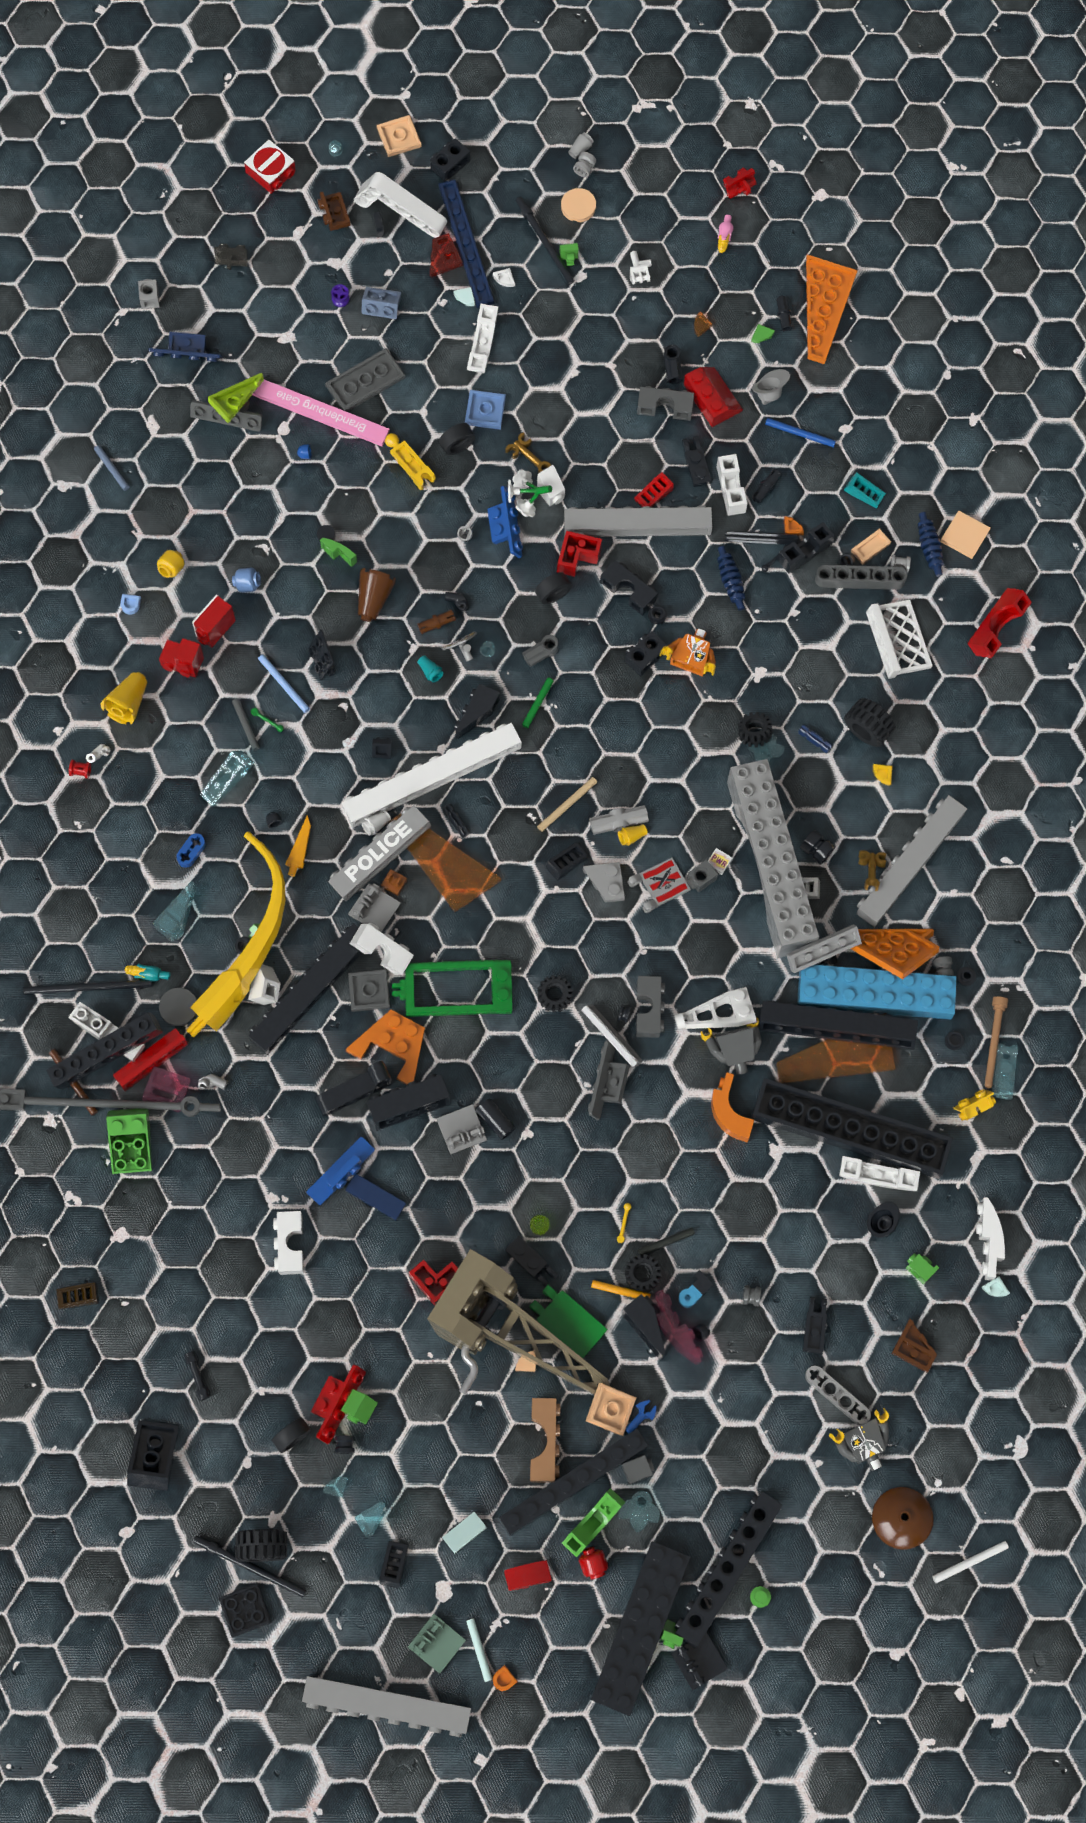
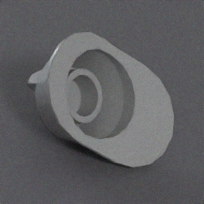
M783 369L773 370L755 383L752 390L758 394L762 404L767 405L781 397L782 387L789 381L790 374Z

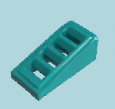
M857 472L851 477L844 488L845 492L874 508L878 507L886 494ZM868 490L871 491L869 496L866 495ZM874 494H877L876 499L873 500L872 497Z

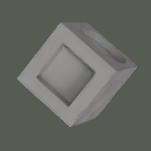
M156 279L138 281L141 308H160Z

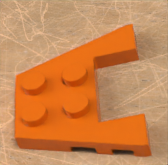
M390 1010L348 1046L346 1052L362 1060L371 1043L406 1061L397 1076V1080L407 1085L415 1079L425 1027Z

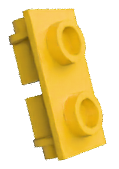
M985 1089L979 1090L975 1093L974 1097L959 1101L958 1105L953 1108L961 1112L958 1114L961 1121H967L978 1115L976 1107L982 1113L994 1106L996 1103L995 1098L992 1096L994 1092Z

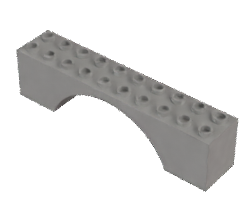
M768 759L731 767L727 784L736 816L740 819L746 830L756 859L764 894L767 925L778 959L786 957V954L817 941L819 935Z

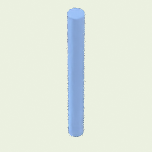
M264 654L260 655L258 660L300 709L307 713L310 710L309 706Z

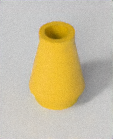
M644 824L625 827L618 831V838L623 846H629L647 835V829Z

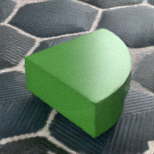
M758 324L751 342L760 343L769 340L774 335L775 330Z

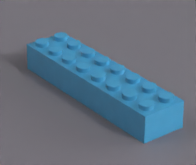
M812 965L799 971L797 1005H811L824 1009L833 1008L840 1011L851 1010L854 1012L951 1020L955 1014L956 976L911 973L904 979H901L891 972L884 970Z

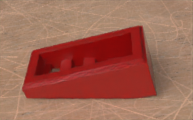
M661 472L634 497V500L641 507H653L673 491L674 484ZM645 496L650 502L647 503L642 497Z

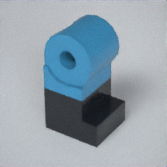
M700 1270L693 1277L696 1282L688 1289L682 1290L679 1294V1303L684 1308L692 1307L714 1285Z

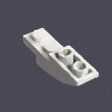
M81 1002L78 1003L68 1017L98 1040L119 1029L109 1020ZM142 1044L123 1056L134 1062L145 1045Z
M984 1197L981 1203L977 1205V1214L980 1215V1222H977L976 1234H979V1240L987 1241V1243L984 1242L983 1254H986V1262L982 1264V1274H985V1280H994L996 1278L997 1261L1002 1262L1005 1259V1244L1002 1227L994 1206L989 1198Z

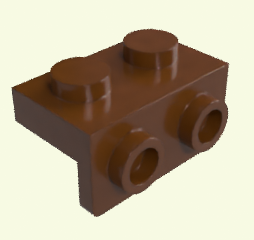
M323 191L320 192V199H317L320 210H324L325 214H322L325 225L329 226L330 231L351 226L341 192L324 196Z

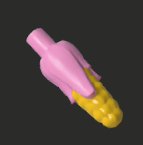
M725 215L724 222L719 226L717 238H719L718 251L720 253L726 251L733 232L731 215Z

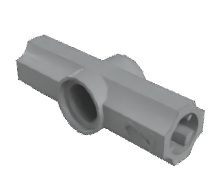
M643 805L626 810L624 808H617L608 814L589 818L592 833L596 835L608 831L618 832L625 827L646 823L649 819L646 807Z

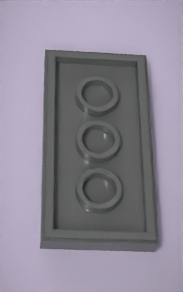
M387 348L329 380L325 383V386L340 408L348 412L405 379L406 376Z

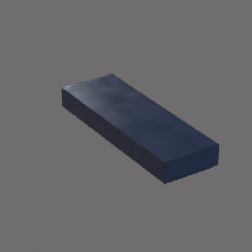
M358 1174L354 1175L345 1190L397 1221L406 1206L405 1202Z

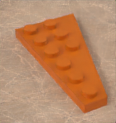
M810 255L806 256L807 359L825 364L858 270Z

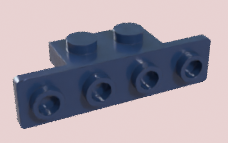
M169 332L168 350L149 348L148 351L153 352V356L164 357V353L171 354V358L181 359L182 355H188L191 360H200V357H207V361L218 362V358H223V355L205 353L206 335Z

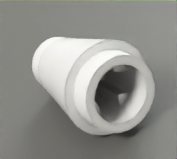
M383 811L365 818L364 822H362L364 831L369 836L375 835L391 820L390 815Z

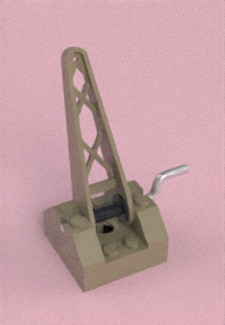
M471 1249L469 1250L427 1318L438 1336L461 1349V1357L470 1367V1373L459 1389L461 1393L466 1395L478 1374V1365L469 1353L476 1355L478 1351L481 1352L486 1345V1338L593 1395L596 1393L597 1384L603 1383L610 1386L605 1376L519 1306L510 1301V1299H514L518 1292V1289H516L518 1286L515 1283L514 1277L494 1262ZM506 1307L511 1313L498 1334L495 1335L486 1326L497 1309L502 1310ZM519 1317L529 1340H504ZM528 1325L546 1339L534 1340ZM553 1343L563 1351L568 1366L553 1367L544 1362L536 1344ZM531 1344L535 1356L515 1345ZM571 1358L575 1360L577 1363H579L581 1366H574L571 1361ZM560 1370H571L573 1377ZM576 1370H588L593 1382H580Z

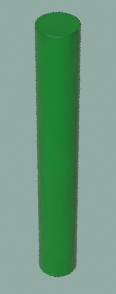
M546 679L522 723L523 727L529 728L554 682L553 679Z

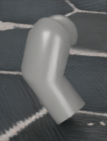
M209 1074L199 1080L198 1087L201 1090H206L217 1086L224 1090L228 1081L215 1074Z

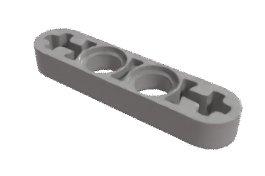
M811 1366L807 1369L805 1373L806 1381L854 1423L863 1425L870 1420V1410L822 1368ZM810 1371H818V1377L821 1380H823L824 1377L827 1378V1380L822 1383L821 1387L817 1385L820 1383L818 1379L815 1378L814 1380H812L810 1378ZM827 1383L834 1384L836 1388L834 1394L825 1392L824 1388ZM844 1396L851 1400V1405L848 1408H844L840 1404V1399ZM855 1403L858 1405L855 1408L858 1412H865L864 1417L866 1420H858V1414L855 1411L852 1414L848 1412L854 1407Z

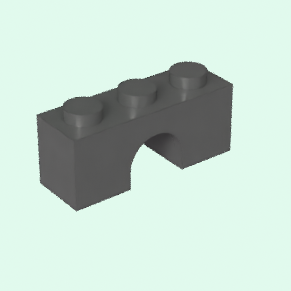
M640 386L637 414L655 416L658 406L668 405L673 409V419L691 421L694 393L687 390L674 391L669 388L657 389L652 386Z
M638 976L637 1000L648 1001L652 1009L645 1014L637 1013L636 1037L659 1038L660 1032H664V1020H661V1013H664V1002L661 1001V994L665 992V983H661V977Z

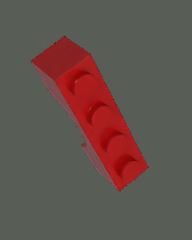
M1007 588L967 643L976 656L992 658L1002 645L998 640L1001 628L1010 620L1023 616L1032 603L1024 590Z

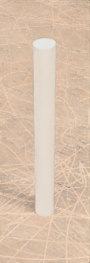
M1003 1541L933 1575V1580L935 1583L945 1580L1008 1549V1544L1006 1541Z

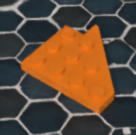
M858 929L862 944L851 948L901 979L907 977L939 952V946L929 941L934 936L933 929Z

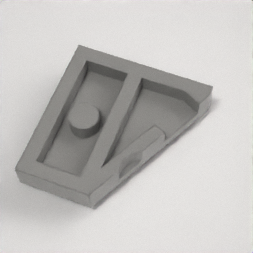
M620 862L583 866L584 873L588 875L593 886L600 892L605 903L625 900Z

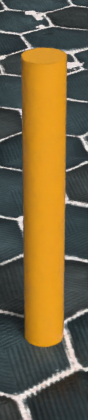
M593 1280L591 1288L631 1298H637L640 1294L649 1298L651 1296L649 1293Z

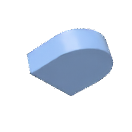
M122 594L120 604L123 612L129 615L138 612L141 596Z

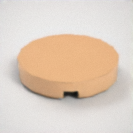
M582 188L569 190L561 200V211L570 221L584 222L589 220L595 213L596 200L588 190Z

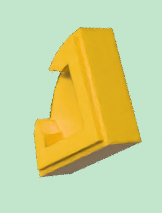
M873 764L875 777L881 783L890 786L892 766Z

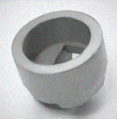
M462 526L458 529L457 535L460 540L469 541L473 536V532L469 527ZM467 530H469L466 538L464 539L463 537L465 536Z

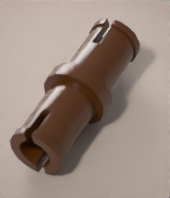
M449 610L437 616L433 615L432 618L417 623L420 633L423 634L435 628L440 629L442 625L456 621L453 611Z

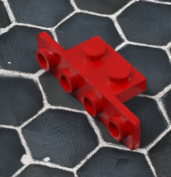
M357 1365L352 1366L344 1382L329 1376L311 1410V1413L325 1419L316 1438L326 1444H330L341 1420L345 1416L341 1409L353 1389L357 1391L366 1374V1371Z

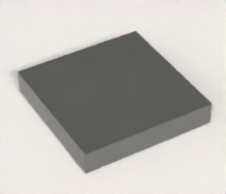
M387 969L348 973L351 1012L390 1008Z

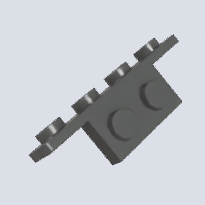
M196 400L191 402L190 416L192 418L258 432L262 429V415L247 412L249 401L243 405L229 423L209 403Z
M605 1040L604 1046L601 1049V1060L597 1067V1078L592 1088V1100L588 1106L589 1115L596 1120H600L604 1102L622 1103L630 1067L627 1064L613 1063L616 1048L607 1040Z

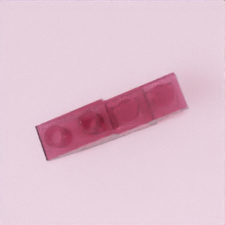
M663 1290L656 1292L654 1296L661 1310L660 1313L656 1314L660 1329L680 1354L696 1365L701 1364L703 1354L700 1347H696L693 1342L695 1335L692 1328H688L686 1324L678 1327L680 1320L676 1312L672 1313L670 1308L672 1302L668 1293L664 1294Z

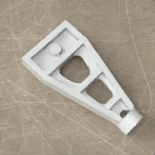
M746 987L728 991L687 1012L674 1015L678 1030L683 1028L739 1027L757 1022ZM724 1004H730L734 1014L731 1017H718L716 1009ZM707 1010L711 1011L713 1017L711 1020L699 1021L697 1019L699 1013Z

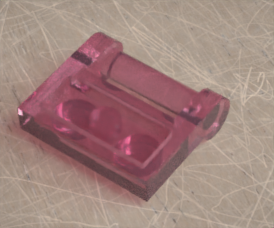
M154 1067L142 1100L181 1102L187 1094L191 1079ZM155 1088L178 1097L176 1101L152 1094V1091Z

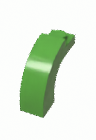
M610 1488L585 1518L571 1531L562 1544L573 1555L578 1557L625 1504V1501Z

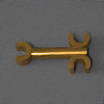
M524 432L518 436V440L514 444H509L506 447V453L510 450L515 451L512 455L513 459H516L519 456V452H521L538 468V473L543 471L542 468L551 466L549 462H542L527 449L531 445L532 440L522 441L525 437Z
M865 850L859 851L858 864L863 866L868 864V879L865 881V890H868L870 885L875 887V891L879 890L880 882L876 879V866L885 867L886 853L879 852L875 854Z

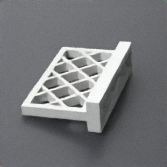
M905 600L884 605H878V603L871 604L866 614L888 679L895 678L899 674L932 668L933 665L911 601ZM906 606L908 615L905 616L898 612L899 607ZM882 610H888L893 613L890 620L883 616ZM895 615L904 620L901 626L892 621ZM906 622L913 625L914 631L912 633L903 628ZM889 625L898 630L896 636L888 632L887 628ZM900 632L910 637L907 643L897 638ZM912 638L919 642L920 647L918 649L909 645ZM894 642L904 646L901 653L894 649ZM906 648L916 653L913 659L903 654ZM917 655L924 658L926 664L921 665L914 661ZM900 658L910 663L907 668L901 669L899 664Z

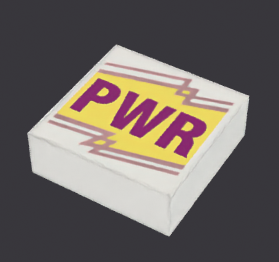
M716 848L708 862L716 872L722 875L732 861V857Z

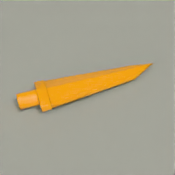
M308 815L285 863L286 866L290 867L288 875L295 877L297 868L303 869L311 828Z

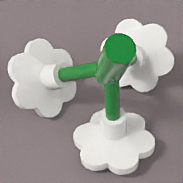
M521 469L513 476V486L511 480H508V501L511 503L513 495L534 493L531 499H518L516 501V509L523 516L534 517L536 511L533 505L534 500L539 494L551 493L552 486L537 487L533 485L531 472Z

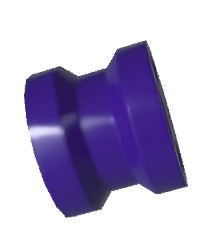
M335 285L331 290L332 302L337 307H344L349 303V290L345 285Z

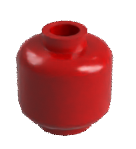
M594 1547L586 1548L578 1559L584 1576L590 1577V1579H597L606 1574L605 1571L608 1569V1563L601 1549H595Z

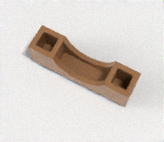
M532 1398L531 1421L539 1424L544 1429L547 1436V1445L541 1455L531 1459L530 1482L553 1483L555 1478H559V1465H555V1457H559V1445H556V1437H560V1424H556V1416H560V1404H556V1399Z

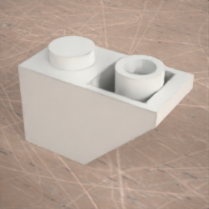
M262 964L251 982L248 1000L262 1005L278 1001L280 982L272 967Z

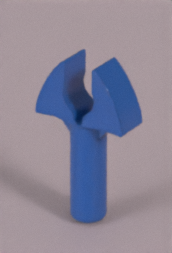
M650 1400L638 1403L635 1407L639 1409V1413L626 1427V1432L629 1434L633 1432L644 1419L649 1418L653 1421L656 1405L651 1412L644 1414V1407Z

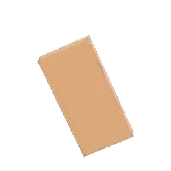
M879 528L852 548L851 553L863 565L888 547L891 541Z

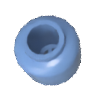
M252 567L240 568L236 570L235 576H232V584L241 593L254 592L261 585L260 573L256 572Z

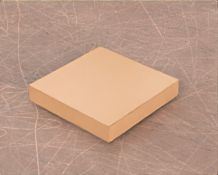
M410 115L377 125L378 133L388 157L421 147L420 139Z
M958 511L943 535L941 543L973 559L991 528Z
M599 1383L586 1422L623 1436L637 1397Z

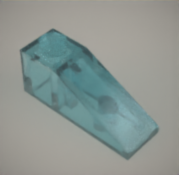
M242 750L231 751L202 790L200 796L215 807L246 775L255 762Z
M192 881L153 922L155 929L171 942L175 939L178 940L184 934L196 892V886Z

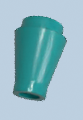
M425 655L419 658L417 663L420 665L427 680L433 683L439 681L444 674L442 668Z

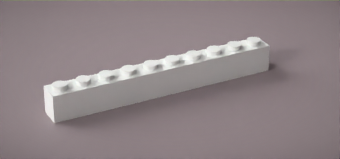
M512 723L502 724L495 731L485 732L474 741L468 740L457 749L451 748L440 757L434 756L423 765L417 764L406 773L400 772L389 781L383 780L372 789L366 788L355 797H347L341 803L342 809L351 827L354 828L362 824L365 818L383 811L388 812L521 749V740Z

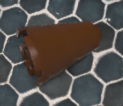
M365 568L360 570L358 615L361 616V620L366 622L376 620L396 583L395 577L391 580L389 579V574L370 569L369 572H365Z

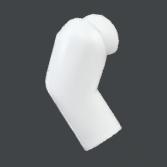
M100 744L86 756L87 761L93 763L100 759L102 755L108 756L110 747Z

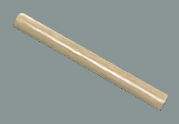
M593 777L589 779L537 826L538 829L543 832L597 783L596 779Z

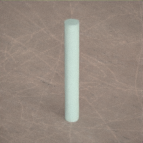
M474 1618L467 1620L466 1622L484 1681L493 1680Z

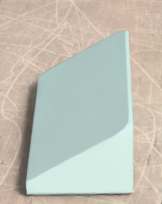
M473 1512L442 1538L455 1554L487 1527L477 1514Z

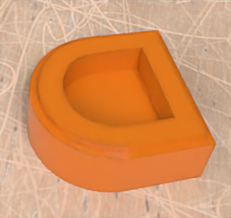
M505 1665L493 1676V1684L500 1691H506L518 1682Z

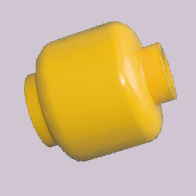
M173 550L165 551L157 561L159 573L167 578L177 576L185 565L182 554Z

